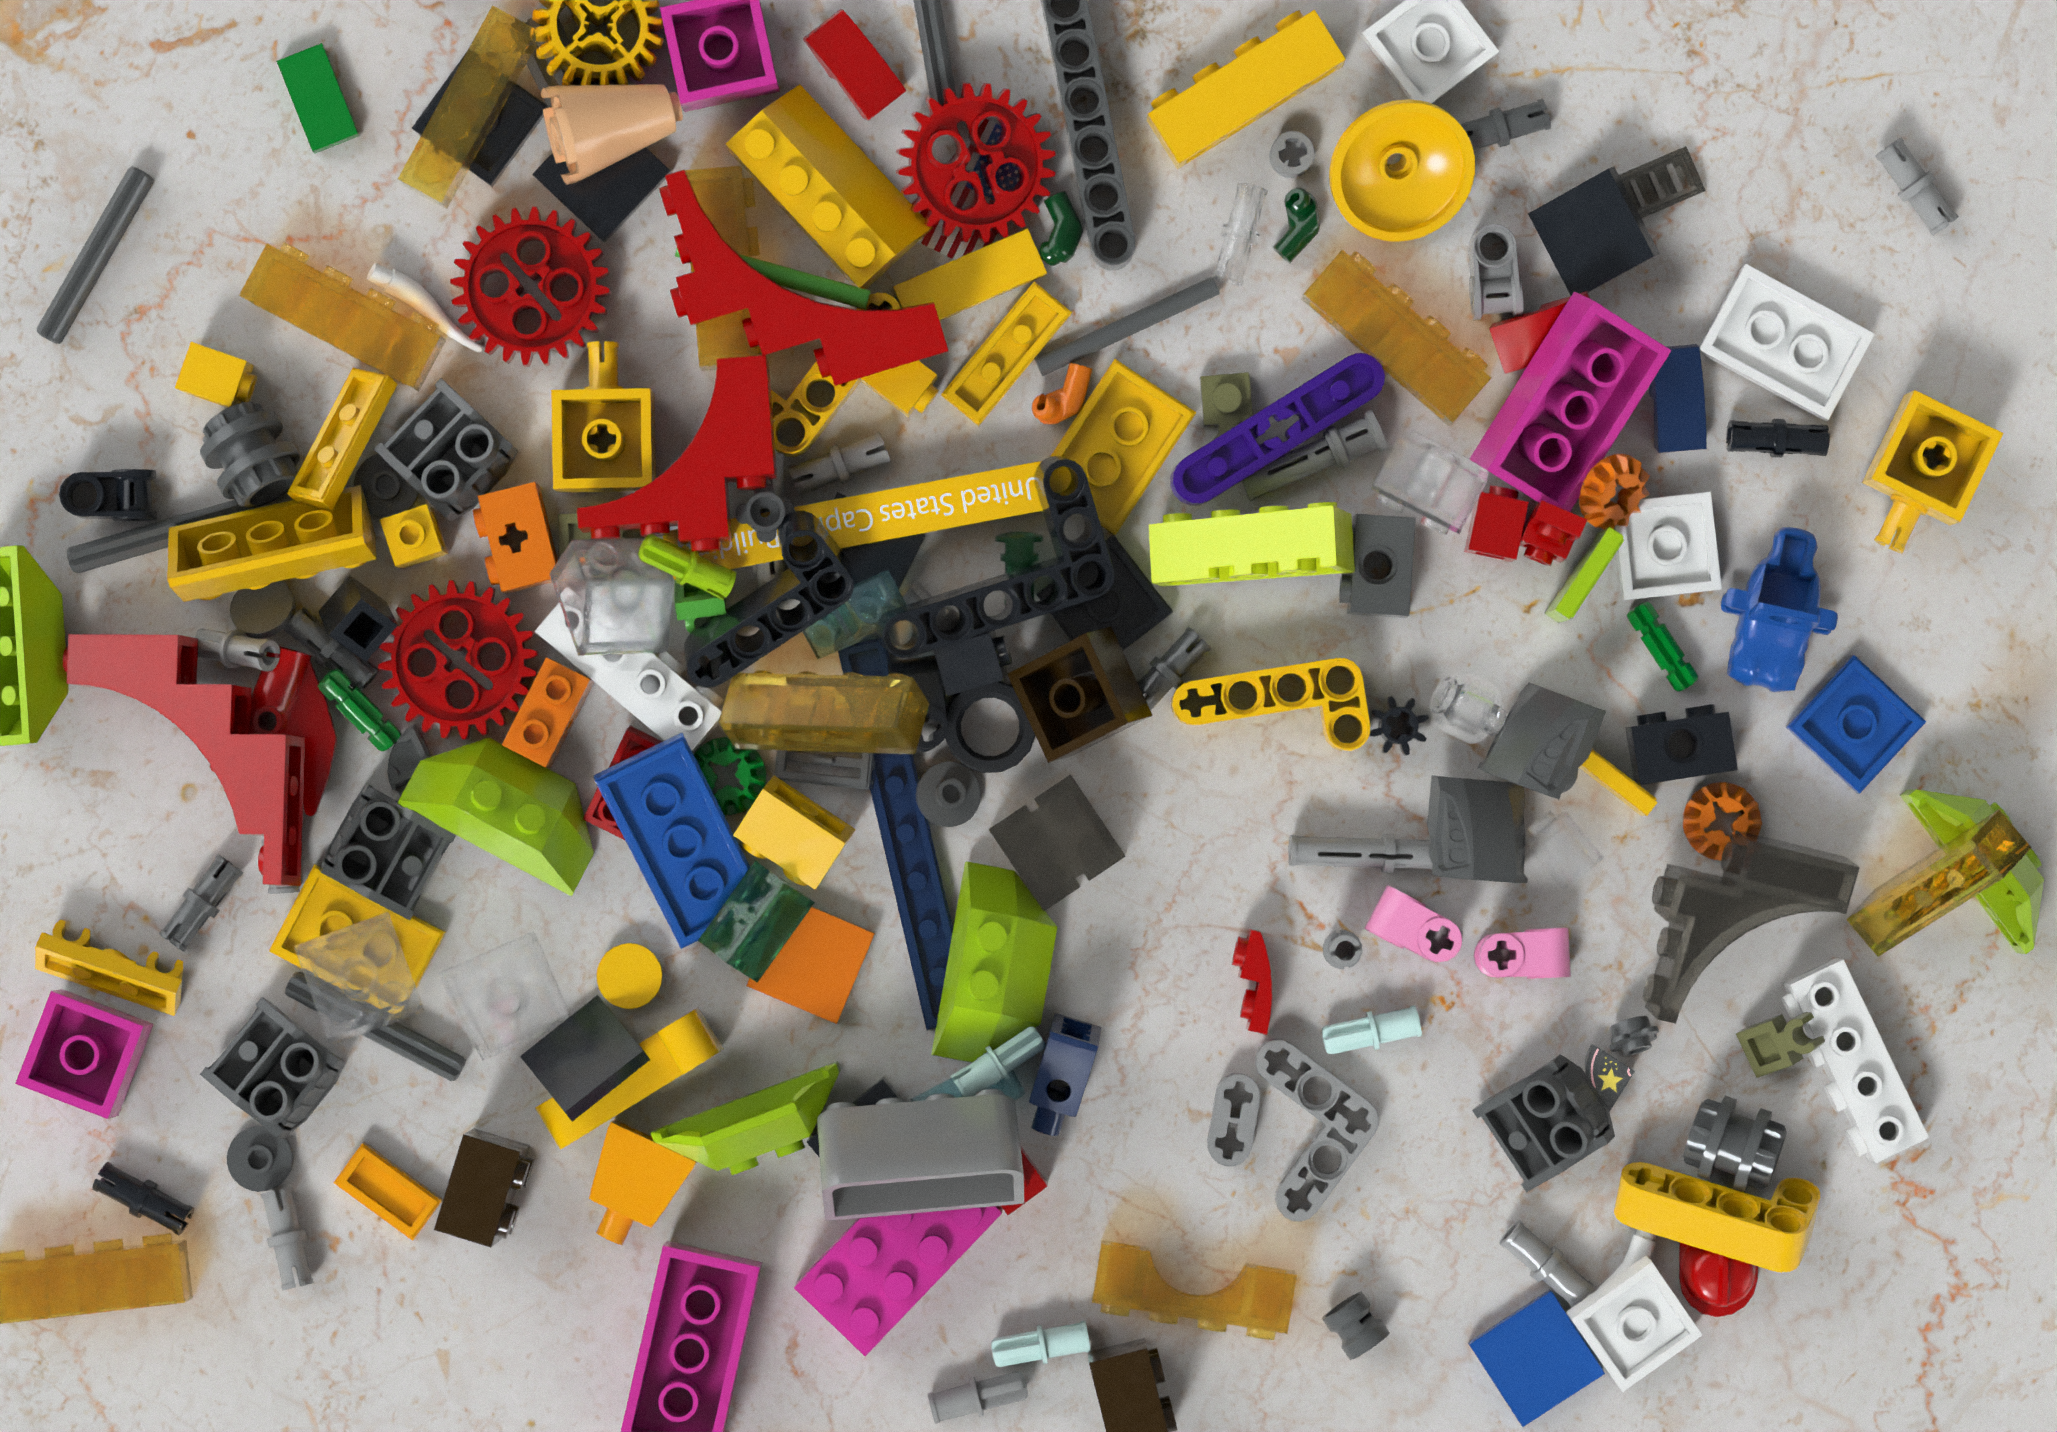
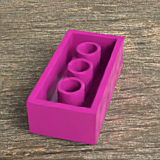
M1573 292L1469 460L1538 503L1543 500L1570 512L1579 499L1580 490L1587 474L1599 461L1604 459L1672 350L1594 300Z
M1000 1206L857 1218L796 1282L794 1289L857 1350L866 1356L1002 1214L1003 1209Z
M671 1241L664 1243L621 1432L725 1431L763 1262Z

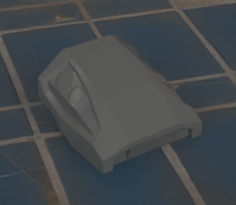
M440 378L435 384L437 388L432 395L384 444L380 442L374 450L445 518L452 522L474 509L479 503L478 496L488 494L507 474L518 450L449 384Z
M1529 682L1519 693L1516 703L1502 722L1485 760L1479 763L1478 769L1559 800L1561 794L1568 791L1574 785L1578 776V768L1589 758L1606 711Z
M1432 775L1427 819L1431 840L1429 857L1433 863L1432 875L1480 881L1527 883L1528 878L1524 874V787L1512 782Z
M366 784L348 810L328 847L319 870L321 873L369 900L411 920L422 892L449 844L453 843L456 835L419 813L397 804L398 801Z
M261 997L256 1003L257 1009L221 1056L210 1067H205L200 1075L276 1137L284 1139L309 1118L333 1088L340 1076L345 1061L316 1041L278 1007Z
M1561 1054L1530 1075L1488 1098L1472 1110L1477 1119L1482 1117L1524 1181L1521 1185L1526 1192L1564 1172L1591 1153L1607 1145L1615 1137L1608 1107L1583 1069Z

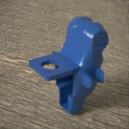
M1783 527L1776 531L1771 550L1767 557L1761 560L1752 570L1745 590L1730 588L1723 594L1721 610L1739 616L1735 628V638L1730 647L1727 675L1744 686H1761L1767 688L1770 692L1795 691L1797 681L1805 665V653L1809 646L1811 633L1828 635L1836 628L1837 613L1832 610L1819 608L1821 583L1819 575L1813 567V558L1818 546L1814 534L1806 530Z

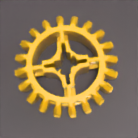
M539 0L547 9L533 10L532 20L544 26L532 29L531 38L538 42H546L536 49V56L538 59L554 56V59L548 64L546 71L552 76L561 69H564L566 72L562 79L563 86L572 85L575 77L582 79L581 85H591V82H598L599 85H609L611 80H614L616 85H628L626 73L633 79L641 81L645 73L639 63L653 67L657 57L648 49H661L663 45V38L651 33L663 29L662 18L649 16L659 9L660 4L658 0H646L643 2L641 0H614L607 6L601 7L591 4L588 0ZM567 6L573 13L572 19L577 23L579 30L572 36V42L564 47L558 35L557 19ZM631 11L638 27V40L633 49L628 52L623 46V39L618 34L616 28L623 22L624 16ZM610 20V24H607L605 37L597 32L585 38L589 32V22L599 26L603 22L607 23ZM597 51L606 55L610 60L615 59L616 62L595 65L577 59V57L582 58L589 52Z

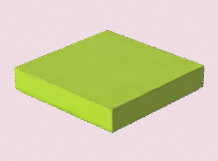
M1611 527L1598 532L1544 614L1558 623L1573 619L1624 542V536Z

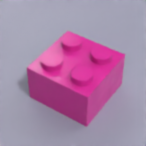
M693 0L660 7L679 100L684 112L780 92L760 0Z
M64 989L53 990L49 994L15 1084L106 1119L119 1116L154 1024Z

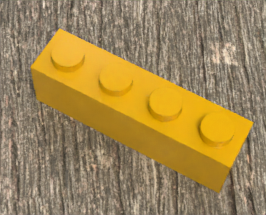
M1300 10L1295 11L1275 25L1278 33L1263 42L1258 36L1248 40L1233 51L1237 58L1220 68L1218 63L1214 62L1192 77L1195 82L1193 86L1180 94L1175 88H1172L1150 103L1154 110L1147 114L1146 121L1177 170L1343 67L1346 59L1315 10L1305 16L1302 15Z

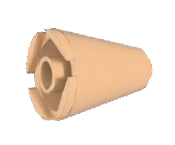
M664 84L550 86L543 88L541 91V98H551L552 107L543 109V116L555 162L557 164L566 161L570 173L561 175L567 185L577 183L675 133L676 122L683 120L682 108L677 93H668Z

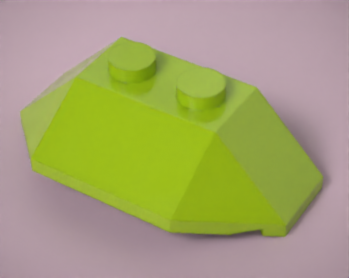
M14 545L0 547V746L32 744L39 741L69 693L67 672L63 668V653L66 648L63 598L61 592L25 546Z
M490 737L420 760L397 802L402 807L419 813L449 832L570 896L573 895L594 855L587 824L583 820L584 812L576 783L502 746L501 743Z
M1909 789L1900 795L1968 888L2029 850L2003 879L1974 897L2016 953L2027 954L2033 950L2044 878L2037 868L2042 864L2027 843L2022 842L2018 845L2007 830L2012 826V822L2004 810L1996 802L1989 805L1983 799L1918 789Z
M968 861L964 864L931 1053L933 1056L972 1063L987 1052L986 1047L990 1046L992 1050H995L1028 1027L1036 1028L1041 1024L1057 926L1014 870Z
M838 1061L654 1129L651 1132L653 1141L716 1171L729 1167L731 1175L758 1166L757 1156L775 1150L777 1157L780 1158L805 1148L802 1139L810 1137L817 1124V1117L822 1113L841 1072Z

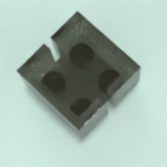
M1071 774L1034 798L1039 808L1030 812L1027 806L1024 805L989 829L1043 911H1046L1081 886L1075 878L1081 874H1084L1087 880L1090 881L1126 857Z

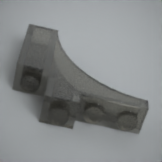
M1738 830L1735 831L1733 842H1728L1722 853L1721 869L1724 871L1723 876L1667 863L1664 876H1659L1654 884L1652 902L1655 904L1654 911L1665 921L1669 922V926L1664 927L1660 932L1657 941V954L1660 957L1655 974L1651 973L1644 985L1643 1000L1646 1002L1645 1008L1657 1020L1676 1024L1682 1005L1701 973L1718 954L1747 932L1773 920L1799 913L1820 911L1846 914L1860 867L1845 856Z

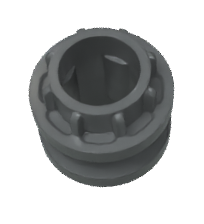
M243 402L215 415L203 428L205 435L203 437L204 444L200 449V455L208 468H224V471L217 480V486L226 499H236L239 506L247 508L266 505L286 494L298 471L296 465L300 460V455L292 442H276V438L280 435L283 425L274 411H264L261 404Z
M1726 1095L1722 1103L1711 1099L1701 1102L1684 1150L1683 1157L1685 1163L1699 1168L1697 1177L1710 1181L1715 1169L1735 1175L1733 1189L1744 1193L1748 1186L1760 1190L1768 1187L1787 1134L1785 1126L1772 1121V1111L1763 1108L1759 1109L1755 1120L1735 1114L1737 1099Z

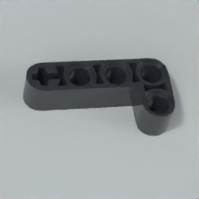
M806 511L789 513L778 527L781 553L789 569L726 609V614L717 615L694 630L687 637L684 643L687 673L696 685L712 688L723 684L845 604L851 598L854 591V582L848 559L819 519L812 513ZM800 535L813 537V540L805 546L791 544V541ZM827 572H836L841 575L836 581L831 583H824L818 580ZM786 599L800 601L792 609L784 610L778 607ZM745 626L759 628L751 636H742L737 633Z

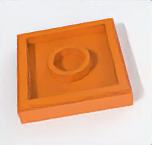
M784 895L746 986L837 1024L875 933Z

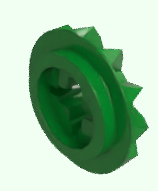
M734 737L712 739L701 746L694 754L712 791L716 787L715 783L718 780V775L713 772L714 768L709 765L710 762L728 767L731 763H735L738 758L741 759V762L737 765L738 769L735 776L740 780L739 783L745 787L744 790L726 785L714 794L724 815H734L749 809L765 787L766 768L759 752L744 740Z

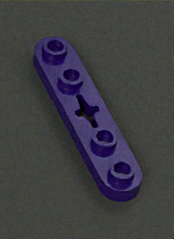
M1355 353L1347 356L1181 460L1174 467L1170 476V486L1173 494L1180 502L1190 506H1199L1211 501L1371 401L1381 392L1385 383V373L1382 365L1375 357L1366 353ZM1293 415L1299 417V420L1284 432L1287 441L1282 442L1277 436L1272 439L1269 438L1260 445L1256 442L1255 439L1263 435L1270 428L1271 424L1268 418L1273 417L1277 422H1281Z

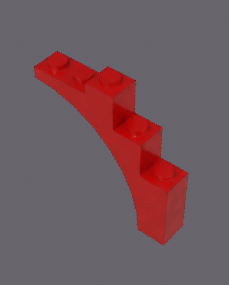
M686 170L665 175L668 185L659 188L667 216L677 214L682 229V234L674 236L682 264L692 262L694 268L693 272L677 276L678 287L670 289L678 318L688 316L690 325H694L748 308L750 317L742 319L745 334L750 348L760 346L762 356L820 338L822 347L813 350L821 377L832 376L834 386L949 351L934 302L894 310H856L817 302L781 287L751 267L721 237L700 206Z

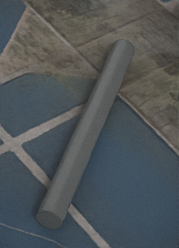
M1209 277L1041 355L1034 360L1043 377L1069 363H1073L1219 295L1220 292L1213 277Z

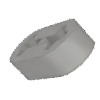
M1232 1073L1225 1076L1219 1082L1215 1092L1207 1136V1148L1211 1157L1223 1166H1236L1243 1163L1248 1158L1252 1149L1260 1104V1090L1257 1083L1250 1076L1242 1073ZM1236 1082H1243L1244 1090L1252 1093L1251 1101L1241 1103L1238 1117L1230 1116L1232 1103L1230 1099L1224 1097L1225 1089H1234ZM1229 1122L1237 1123L1235 1136L1238 1141L1243 1142L1242 1150H1233L1231 1157L1226 1158L1223 1156V1149L1215 1146V1141L1217 1137L1225 1138Z

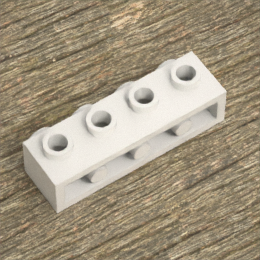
M572 586L535 632L664 741L683 732L694 753L725 717L726 713L718 707L724 699L711 688H704L698 685L695 688L681 676L686 669L685 666L665 650L657 656L643 643L649 636L627 618L619 624L610 617L606 611L611 604L591 587L588 586L582 593Z
M1834 958L1784 982L1783 985L1788 994L1781 997L1790 1019L1795 1018L1801 1013L1811 1012L1814 1018L1803 1025L1808 1037L1815 1039L1823 1036L1825 1039L1823 1045L1807 1055L1815 1068L1823 1066L1830 1081L1829 1084L1824 1086L1825 1092L1834 1110L1837 1113L1844 1110L1852 1128L1845 1130L1855 1154L1858 1157L1865 1154L1868 1161L1878 1163L1928 1139L1929 1136L1844 959Z

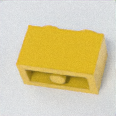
M774 775L762 789L733 836L741 840L744 849L753 856L761 859L768 858L783 868L784 875L792 882L801 886L808 885L816 890L856 829Z

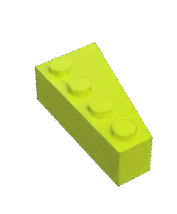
M1337 502L1307 504V508L1289 510L1288 506L1260 507L1259 513L1240 515V510L1237 509L1211 511V518L1192 520L1191 513H1174L1163 515V523L1148 524L1152 584L1162 587L1355 573L1352 514L1338 508Z

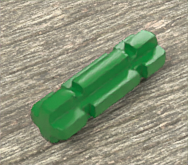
M1648 601L1643 602L1630 610L1627 618L1635 631L1640 630L1643 634L1640 638L1660 669H1666L1668 672L1666 678L1674 690L1677 692L1683 691L1698 680V674L1690 662L1685 663L1682 659L1685 654L1664 623L1659 624L1657 618L1660 616L1652 604Z
M336 668L328 672L319 682V690L330 701L333 699L337 701L336 708L362 734L366 731L370 734L367 739L379 751L383 752L391 748L401 736L400 730L389 719L386 721L382 719L384 714L357 686L353 689L349 686L352 681L340 669Z

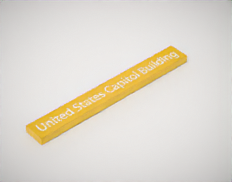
M1042 461L794 507L795 511L812 513L817 517L840 549L1040 512L1043 510L1035 486L1034 475ZM1051 474L1049 479L1050 487L1056 493L1053 474ZM770 512L760 514L762 517H768ZM736 518L731 519L732 542H721L720 551L699 553L700 556L728 569L784 560L778 538V529L776 530V538L773 541L761 542L758 540L756 531L748 524L739 523ZM678 529L670 530L669 535L663 536L664 540L687 551L691 549V545H682L679 541ZM800 535L795 537L791 544L805 546L813 540V537ZM670 574L671 581L676 580V577Z

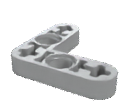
M1271 1039L1264 1042L1258 1048L1255 1055V1065L1258 1073L1266 1081L1324 1123L1279 1184L1275 1195L1276 1205L1283 1216L1292 1221L1302 1222L1310 1219L1319 1210L1374 1136L1379 1126V1116L1377 1110L1369 1101L1291 1043L1283 1039ZM1282 1048L1286 1049L1289 1053L1285 1060L1297 1070L1300 1067L1301 1061L1310 1066L1309 1069L1298 1076L1293 1090L1284 1086L1286 1082L1292 1079L1285 1072L1277 1069L1273 1074H1270L1266 1071L1269 1062L1264 1056L1269 1050L1278 1053ZM1314 1076L1325 1078L1331 1087L1329 1098L1319 1105L1307 1102L1303 1095L1305 1082ZM1340 1091H1344L1349 1095L1347 1099L1341 1102L1346 1107L1355 1112L1361 1107L1367 1110L1364 1119L1369 1125L1364 1131L1355 1128L1351 1133L1345 1129L1348 1125V1120L1336 1110L1331 1120L1324 1115L1325 1112L1336 1104ZM1324 1145H1331L1337 1148L1341 1155L1339 1167L1331 1173H1322L1313 1164L1315 1151ZM1303 1167H1306L1314 1178L1327 1184L1322 1191H1319L1313 1184L1306 1194V1198L1310 1202L1309 1207L1305 1210L1298 1206L1292 1212L1286 1208L1290 1201L1285 1193L1289 1188L1298 1191L1307 1179L1299 1176L1298 1173Z

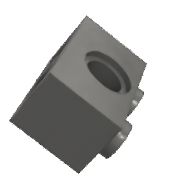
M1356 514L1353 517L1355 573L1341 574L1339 603H1348L1347 614L1407 618L1409 616L1416 518ZM1378 552L1388 559L1390 568L1385 578L1379 580L1372 579L1365 573L1363 561L1367 554Z

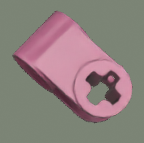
M1388 885L1364 928L1397 947L1406 948L1433 962H1444L1454 958L1460 951L1462 944L1461 932L1458 926L1451 920L1426 908L1425 904ZM1442 926L1448 930L1446 938L1452 942L1449 950L1441 948L1435 954L1429 950L1432 942L1426 938V934L1429 930L1437 932Z
M1569 928L1527 929L1525 932L1486 935L1479 940L1475 947V964L1480 972L1489 977L1496 978L1526 976L1527 979L1571 977ZM1497 941L1500 942L1502 950H1509L1510 953L1509 960L1501 962V969H1498L1496 961H1489L1488 951L1496 949Z

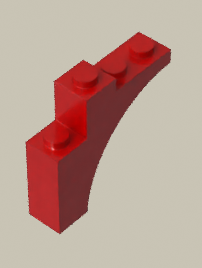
M766 355L716 359V379L710 406L701 427L683 454L659 477L634 493L607 503L577 508L578 528L583 533L591 532V540H612L621 538L620 530L640 529V535L646 537L648 534L664 536L670 534V526H678L681 544L691 545V552L699 551V553L720 551L721 542H732L728 483L736 482L738 490H754L766 488V480L777 479L770 368Z

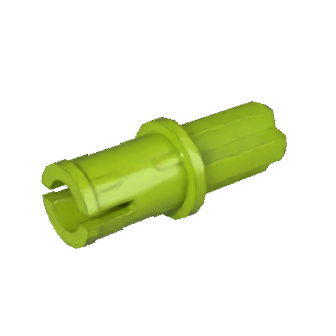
M648 534L644 538L638 551L641 561L675 576L676 583L680 585L685 583L694 585L721 600H724L729 595L736 580V571L709 561L700 556L699 551L691 552V549L687 551L653 534Z

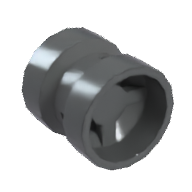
M1362 1291L1342 1301L1322 1318L1331 1332L1338 1333L1342 1339L1341 1348L1350 1360L1366 1353L1390 1334L1382 1320L1375 1319L1370 1313V1303Z

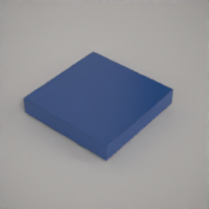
M1852 655L1790 721L1786 728L1857 794H1860L1926 721L1855 655Z
M1550 1289L1468 1342L1522 1427L1605 1374Z

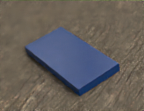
M683 732L593 775L611 814L681 949L769 906V902L736 837L733 836L734 833Z

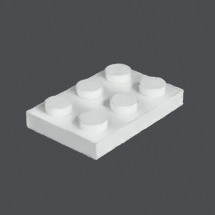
M1744 264L1699 348L1700 354L1814 416L1827 421L1832 415L1875 333L1750 265Z

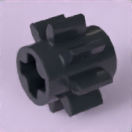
M1393 696L1387 697L1389 710L1384 713L1379 710H1371L1370 714L1378 719L1379 722L1378 728L1371 730L1369 736L1381 735L1385 740L1382 746V753H1387L1393 744H1399L1401 752L1406 756L1410 754L1409 741L1412 739L1419 742L1426 741L1427 738L1418 732V723L1425 722L1429 717L1428 715L1416 717L1411 711L1415 705V699L1410 698L1404 707H1397ZM1403 713L1407 716L1405 725L1411 728L1408 735L1399 734L1393 739L1390 736L1392 728L1386 724V720L1388 717L1396 718Z

